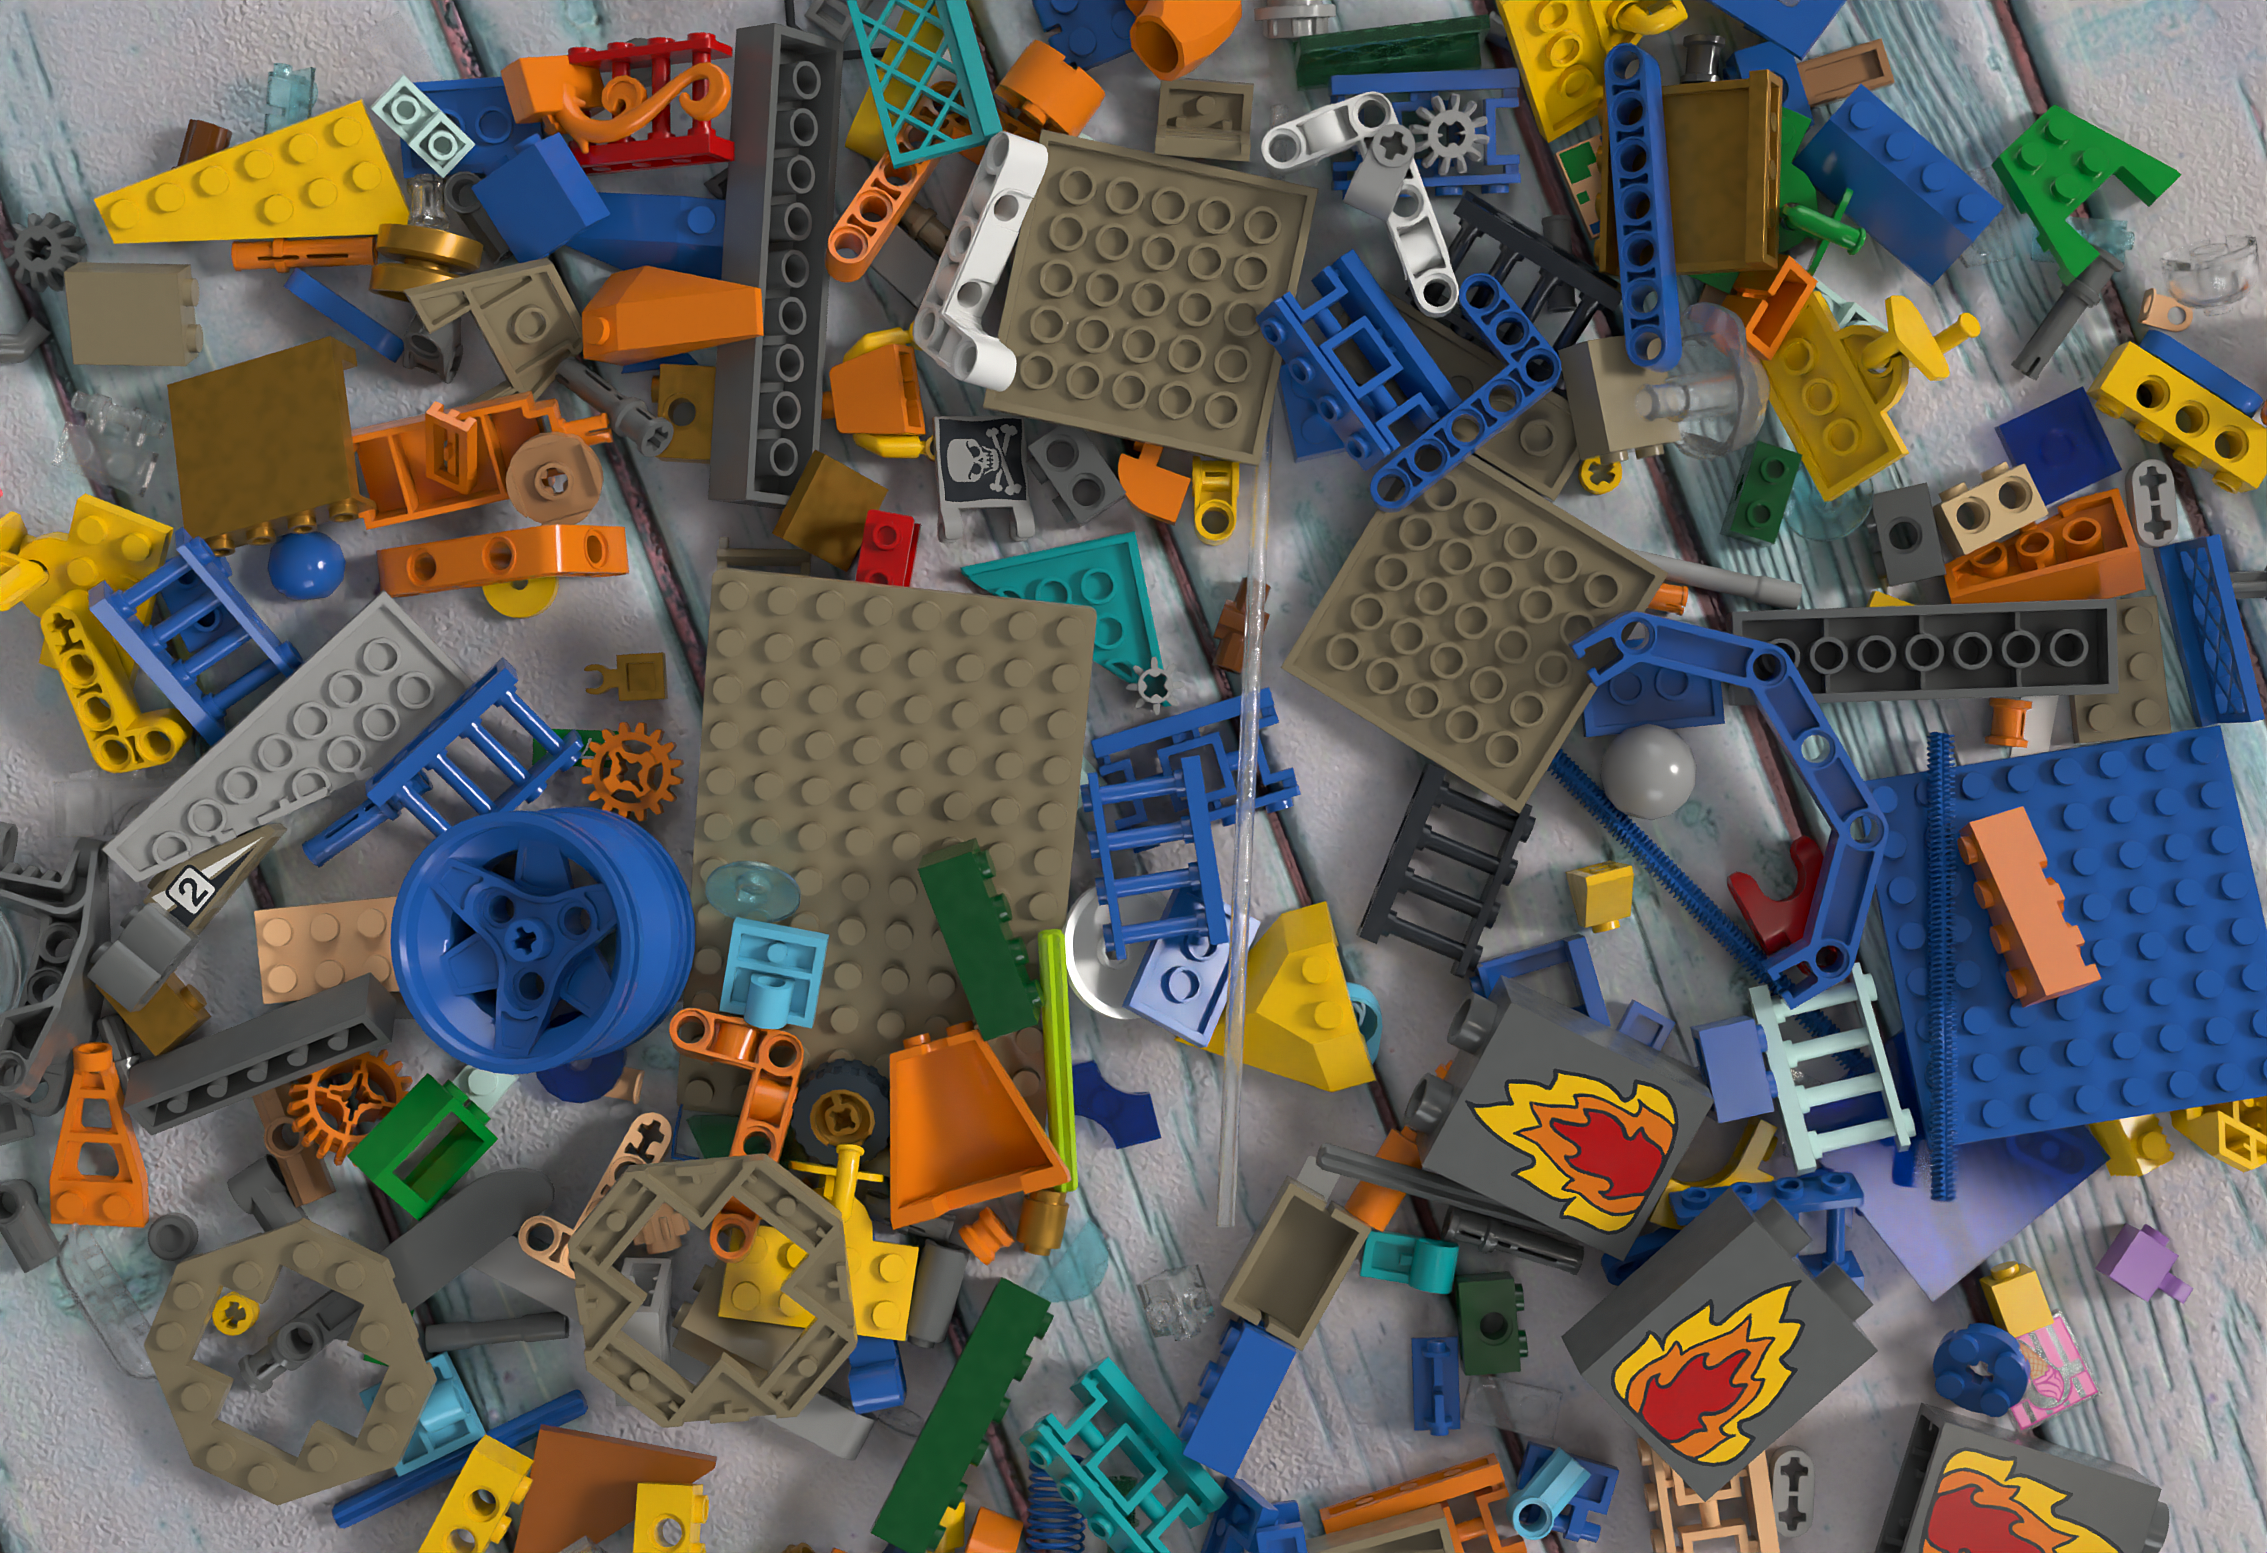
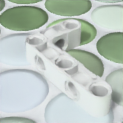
M1373 91L1366 92L1342 102L1318 108L1298 119L1268 131L1261 145L1263 162L1267 169L1274 174L1287 175L1312 165L1316 167L1320 160L1348 149H1352V152L1357 151L1364 160L1378 130L1385 125L1399 123L1387 97ZM1372 105L1382 110L1385 120L1381 125L1375 128H1368L1361 124L1358 119V113L1366 106ZM1395 136L1391 142L1383 140L1381 146L1386 149L1385 158L1393 160L1396 154L1405 155L1407 152L1402 148L1401 137ZM1282 139L1289 140L1296 147V154L1287 162L1274 160L1269 154L1270 147L1274 142ZM1413 157L1399 195L1407 194L1413 197L1417 202L1418 209L1413 215L1405 218L1399 217L1392 210L1387 222H1383L1391 243H1394L1405 274L1404 279L1408 281L1417 307L1426 316L1438 318L1447 315L1454 308L1458 300L1459 289L1443 236ZM1435 282L1445 285L1450 293L1448 303L1439 307L1431 306L1427 303L1423 294L1425 287Z
M1000 131L993 136L986 147L916 315L912 333L915 343L956 379L998 392L1004 391L1010 386L1016 372V358L1013 352L999 341L1000 339L989 336L982 330V316L994 287L998 284L1019 234V228L1030 202L1037 192L1048 163V153L1044 145L1006 131ZM1001 197V200L998 203V205L994 207L996 201ZM965 284L964 288L958 293L961 286Z

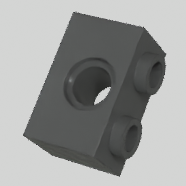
M1927 482L1870 495L1872 505L1863 508L1869 534L1878 532L1882 551L1873 552L1878 579L1888 578L1889 586L1893 587L1947 575ZM1900 523H1909L1917 530V541L1909 549L1900 550L1891 543V531Z

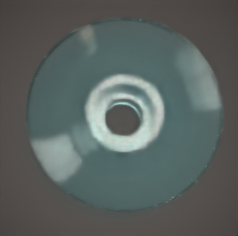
M1803 464L1798 468L1783 517L1788 526L1797 535L1810 541L1828 542L1845 537L1864 522L1871 510L1874 500V487L1871 477L1834 499L1839 500L1834 507L1825 510V506L1829 501L1824 502Z
M738 861L722 865L711 872L705 886V893L711 905L722 914L733 919L740 917L766 923L778 922L794 914L801 900V890L797 882L789 874L777 867L760 862Z

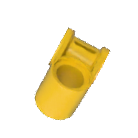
M1192 455L1194 531L1198 539L1206 545H1222L1231 538L1236 525L1237 498L1239 496V463L1226 460H1201L1200 456ZM1206 476H1224V477H1206ZM1213 511L1220 512L1226 517L1228 527L1220 534H1211L1202 526L1201 520L1204 515Z

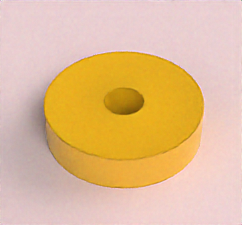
M559 577L529 579L527 586L522 590H517L513 582L482 586L487 601L495 610L509 617L526 619L543 613L551 606L558 593Z

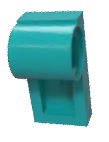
M1372 1228L1363 1245L1359 1274L1363 1277L1408 1284L1412 1288L1426 1292L1448 1294L1450 1291L1452 1292L1459 1244L1385 1230L1381 1232Z

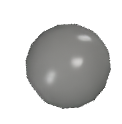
M1642 724L1624 730L1611 741L1602 758L1600 779L1606 797L1617 810L1636 818L1655 820L1673 814L1686 803L1695 786L1697 765L1692 749L1678 733L1661 726Z

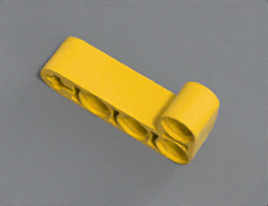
M80 589L65 592L45 610L41 616L40 624L97 765L110 773H123L162 765L171 761L191 738L193 732L191 723L179 710L174 708L141 713L110 632L89 610L88 592ZM82 655L89 658L93 663V666L88 664L83 659ZM99 698L105 700L110 708L102 704ZM158 731L164 733L170 741L161 737ZM116 740L124 744L126 749L119 746Z

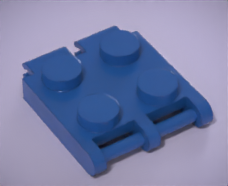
M1032 0L1044 33L1060 27L1061 32L1049 37L1048 43L1066 56L1063 61L1071 67L1076 66L1077 68L1079 66L1082 70L1088 71L1134 51L1131 47L1129 31L1135 22L1136 16L1128 8L1125 0Z

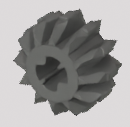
M35 213L28 214V228L19 223L12 224L14 232L18 235L16 241L12 239L3 241L5 247L15 251L4 262L6 266L17 269L14 276L15 280L22 284L30 282L32 289L37 292H44L48 285L54 291H63L64 271L78 262H87L85 257L76 254L87 243L85 239L74 236L77 230L74 223L70 221L61 223L60 216L54 213H47L44 219ZM45 245H48L50 247H46V249L51 251L48 259L43 260L42 258H45V255L40 252Z

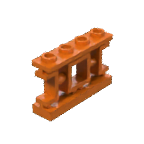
M1494 1453L1319 1509L1325 1532L1329 1534L1440 1503L1447 1520L1455 1553H1464L1462 1542L1486 1534L1493 1553H1527L1525 1542L1519 1534L1499 1540L1488 1507V1503L1509 1497L1500 1464ZM1473 1491L1481 1516L1455 1524L1447 1499Z

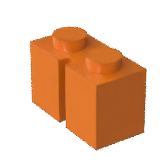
M1778 254V270L1746 271L1739 274L1732 286L1738 291L1736 296L1727 294L1706 330L1736 356L1771 361L1818 281L1790 255Z

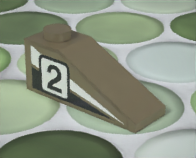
M282 824L266 825L194 856L170 869H166L151 879L147 886L151 892L142 902L145 905L148 903H159L192 932L200 935L288 829Z

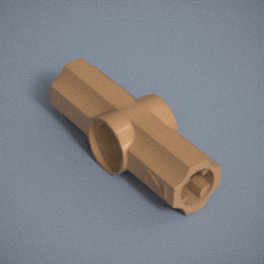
M291 1081L252 1096L265 1129L263 1137L265 1146L276 1157L294 1205L297 1208L336 1192L324 1158L318 1159L316 1157L319 1149L318 1143L315 1142L306 1148L301 1144L302 1139L308 1133L307 1130L299 1132L300 1138L297 1146H291L283 1139L282 1129L285 1123L292 1124L299 1117L287 1113L289 1103L295 1101V1099L288 1095L290 1086L294 1084Z

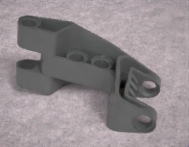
M0 821V906L40 920V931L18 1008L0 1014V1095L15 1101L20 1107L34 1115L49 1117L58 1113L63 1108L69 1096L74 1074L73 1048L79 1044L96 1042L99 1036L97 1021L101 1017L104 996L96 988V983L89 979L87 975L94 966L90 963L93 954L106 941H111L108 855L102 850L107 841L80 837L74 846L63 877H61L58 871L49 869L43 874L38 867L28 866L23 870L18 863H14L18 842V828L16 824ZM18 894L27 895V896H32V897H38V898H43V899H48V900H54V901H59V902H63V903L57 904V903H52V902H47V901H41V900H36V899L27 898V897H24V896H21V895H18ZM73 939L74 944L71 952L64 957H56L57 946L63 940ZM60 983L56 992L43 1001L45 990L50 985ZM17 1065L12 1085L5 1086L3 1081L6 1071ZM47 1082L48 1093L46 1097L37 1103H32L30 1097L38 1084Z

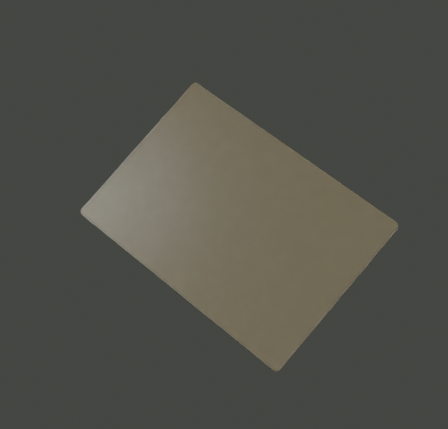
M725 567L718 568L712 575L690 894L695 918V952L692 968L684 988L683 1009L696 1008L723 1016L744 1019V1015L719 1011L733 923L736 917L829 934L813 1027L807 1028L786 1024L783 1028L777 1029L796 1036L802 1043L804 1049L803 1068L797 1087H800L801 1083L805 1081L806 1075L812 1069L815 1071L819 1068L820 1064L827 1061L828 1063L835 1062L836 1059L845 1058L846 1061L860 1060L862 1064L869 1067L872 1065L878 1069V1073L881 1076H885L890 1082V1054L904 1049L902 1040L928 1032L931 1041L947 1037L946 1027L970 1020L973 1021L975 1029L979 1028L917 870L922 855L973 838L977 839L980 850H988L992 857L996 877L991 879L997 894L1004 893L1010 904L1013 919L1008 921L1014 938L1021 936L1026 946L1029 963L1024 965L1030 980L1037 979L1040 983L1037 935L1040 931L1046 929H1060L1062 931L1067 917L1097 621L1096 610L1091 606ZM1041 1007L1037 1025L988 1040L987 1042L1045 1132L1047 1096ZM696 1022L685 1023L681 1027V1040L685 1043H696L702 1039L705 1030ZM778 1046L771 1051L769 1059L773 1065L785 1068L794 1063L796 1054L790 1047ZM680 1054L677 1105L680 1107L683 1104V1110L740 1116L751 1075L745 1069L714 1062L712 1066L709 1062Z

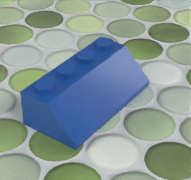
M1861 83L1791 163L1803 171L1814 188L1835 206L1845 188L1854 190L1844 214L1859 227L1864 228L1866 233L1929 287L1943 275L2005 207Z

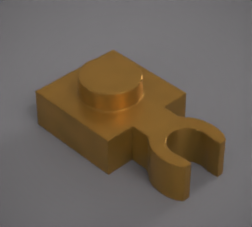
M664 652L616 655L617 669H609L599 664H591L584 668L586 672L599 671L603 675V683L599 688H585L588 694L601 695L607 693L612 688H618L619 701L621 702L668 699L666 656Z

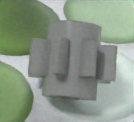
M1152 657L1151 669L1144 672L1139 666L1135 665L1133 667L1134 672L1140 676L1138 684H1129L1126 686V689L1139 691L1141 698L1135 704L1137 709L1142 707L1145 702L1153 704L1154 714L1159 715L1160 703L1167 701L1174 707L1178 705L1176 699L1171 696L1173 689L1184 687L1185 683L1172 681L1170 675L1175 670L1176 665L1174 663L1169 665L1164 671L1158 668L1156 657ZM1160 674L1165 676L1167 681L1164 684V688L1168 692L1166 696L1162 698L1155 694L1148 698L1144 694L1147 688L1146 683L1143 681L1147 675L1153 678H1157Z

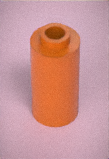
M1406 1125L1401 1132L1392 1128L1375 1157L1418 1169L1423 1168L1415 1140L1417 1136L1415 1130ZM1360 1180L1344 1208L1361 1221L1383 1232L1407 1193Z

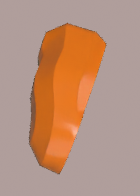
M1125 0L1128 8L1136 16L1135 22L1129 31L1131 47L1159 80L1173 81L1194 71L1232 34L1242 17L1241 0Z

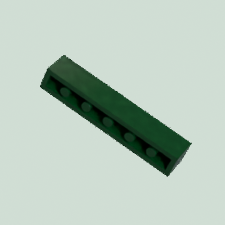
M999 1277L870 1529L871 1534L908 1553H925L926 1550L932 1553L935 1552L946 1530V1527L939 1523L947 1507L954 1510L958 1507L968 1487V1484L961 1480L969 1464L978 1467L990 1443L983 1439L991 1421L999 1425L1009 1407L1011 1399L1004 1395L1011 1381L1014 1379L1021 1382L1033 1358L1026 1354L1033 1338L1036 1337L1042 1340L1053 1320L1054 1315L1047 1312L1051 1302L1003 1277Z

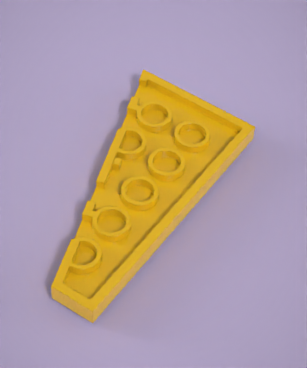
M362 98L94 198L114 244L376 235L381 224L416 226Z

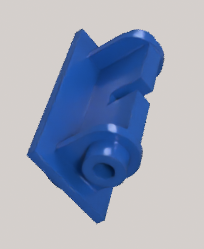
M1458 1337L1411 1338L1414 1431L1430 1430V1435L1446 1436L1449 1434V1430L1461 1429Z

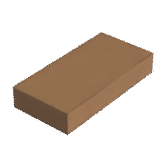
M1882 38L1797 63L1810 110L1846 100L1860 83L1870 92L1889 87L1895 83Z

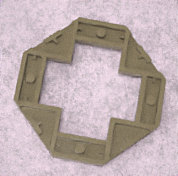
M767 1154L629 1165L568 1241L570 1262H573L576 1280L574 1290L579 1323L583 1327L586 1347L584 1350L586 1371L662 1428L683 1426L684 1422L710 1420V1424L749 1421L750 1417L776 1415V1418L797 1417L856 1348L858 1336L842 1212ZM734 1196L807 1252L782 1282L780 1290L814 1315L815 1318L762 1380L723 1352L694 1386L621 1330L643 1304L648 1294L613 1268L612 1264L664 1202L704 1231L730 1198Z
M301 1218L286 1223L277 1229L265 1233L260 1232L228 1243L224 1247L204 1254L202 1252L190 1256L177 1264L144 1342V1348L194 1466L278 1506L396 1467L403 1459L437 1378L431 1363H426L417 1341L420 1337L407 1303H402L393 1282V1278L396 1276L387 1257L308 1219ZM283 1266L364 1304L347 1346L389 1365L358 1438L318 1419L311 1426L298 1457L219 1420V1414L234 1379L193 1359L223 1286L257 1303L263 1304L269 1299Z

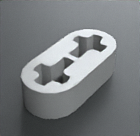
M2156 459L2136 463L2128 470L2125 476V491L2128 518L2137 544L2144 548H2156L2167 545L2175 538L2178 532V514L2172 471L2166 463ZM2147 468H2149L2151 476H2158L2159 484L2151 488L2152 501H2150L2148 486H2140L2139 477L2147 475ZM2151 507H2153L2155 521L2163 522L2164 530L2156 533V539H2154L2153 532H2145L2144 523L2152 520Z
M1793 1445L1782 1446L1773 1453L1769 1463V1482L1776 1529L1783 1536L1791 1538L1800 1537L1812 1526L1815 1466L1810 1456L1801 1448ZM1791 1457H1795V1460L1803 1466L1802 1471H1795L1793 1486H1789V1476L1781 1470L1782 1466L1789 1465ZM1789 1496H1793V1505L1801 1512V1516L1793 1517L1791 1525H1787V1522L1779 1516L1780 1512L1788 1510Z

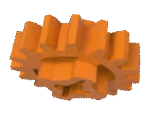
M628 722L619 723L618 735H615L610 729L602 730V735L606 742L603 744L590 742L588 746L596 755L594 759H582L581 763L588 768H592V775L581 779L582 784H594L596 789L588 797L590 802L603 799L605 801L602 807L603 810L612 812L615 808L619 809L618 815L629 819L631 811H634L638 822L647 820L648 808L656 815L664 813L660 801L664 799L675 802L677 796L670 788L672 785L684 783L683 778L674 775V769L684 765V761L672 759L670 755L676 749L677 744L670 742L663 745L661 740L665 731L656 729L651 735H648L647 723L644 722L637 724L635 732H631ZM630 740L640 741L649 745L652 749L642 754L635 753L625 742ZM609 755L612 760L610 775L604 778L603 767ZM627 761L631 764L640 763L643 769L637 773L640 779L639 783L636 780H625L624 774L628 771ZM662 765L663 777L657 790L653 781L656 768ZM623 790L632 791L641 802L628 803L614 795Z

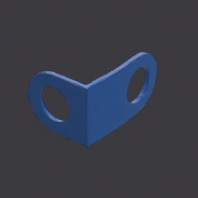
M681 1104L673 1134L671 1158L682 1161L703 1159L676 1153L677 1137L683 1111V1104Z

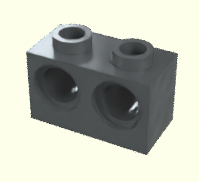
M1059 425L1028 446L1032 458L1026 461L1027 465L1041 485L1048 480L1059 495L1052 502L1067 523L1075 519L1079 526L1082 527L1125 498L1126 491L1084 430ZM1057 443L1067 444L1074 451L1073 460L1065 467H1055L1047 460L1049 449ZM1084 481L1093 482L1100 490L1099 499L1090 506H1082L1073 498L1075 487Z

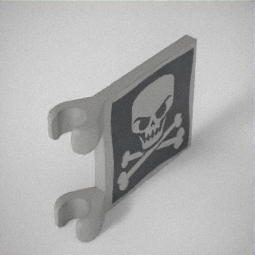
M1015 415L934 416L932 418L938 498L937 536L939 542L954 543L962 538L963 524L959 510L1010 508V539L1019 542L1033 537L1035 534V523L1030 507L1024 417Z

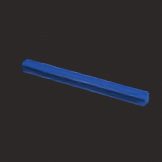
M575 1389L487 1431L486 1435L513 1449L538 1437L541 1424L559 1427L584 1415L588 1410L587 1401L579 1389ZM482 1438L401 1477H398V1474L336 1503L331 1511L337 1526L341 1529L350 1527L459 1475L472 1450Z

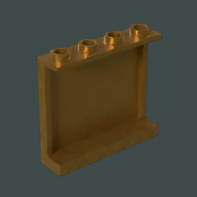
M1768 69L1749 71V78L1661 86L1676 276L1778 270L1783 79ZM1604 84L1603 99L1599 100L1597 108L1598 121L1602 127V145L1598 147L1596 153L1597 168L1601 174V192L1597 193L1595 199V211L1597 218L1600 220V239H1597L1594 245V259L1600 273L1613 279H1620L1607 100ZM1642 105L1636 107L1629 116L1630 126L1640 120L1643 114ZM1642 152L1635 157L1632 166L1633 172L1639 171L1644 167L1647 158L1646 152ZM1649 198L1639 203L1636 209L1637 219L1644 217L1650 209ZM1653 244L1646 246L1640 254L1641 266L1651 261L1654 255Z
M328 336L167 385L184 529L193 539L200 536L211 548L215 557L232 555L235 553V548L248 544L261 546L274 543L276 536L283 534L310 533L317 530V525L329 521H353L359 517L358 513L376 508L375 501L360 495L344 378V370L357 367L355 348L332 336Z

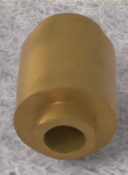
M1054 1187L1024 1195L1015 1238L1018 1242L1024 1243L1023 1251L1035 1255L1050 1256L1051 1249L1061 1248L1069 1204L1065 1202L1067 1192H1056Z

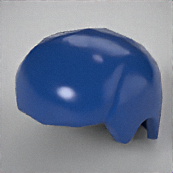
M317 531L306 534L288 533L283 535L271 547L267 569L271 583L279 593L295 600L326 598L333 594L344 579L346 561L340 545L324 533Z

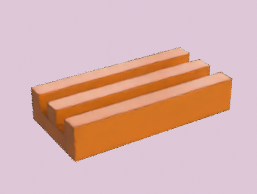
M435 401L425 412L426 477L468 495L477 485V420L469 416L462 422L460 421L459 411L451 409L448 414H445L444 405ZM444 428L447 429V446L445 448ZM444 459L447 461V472L444 471Z

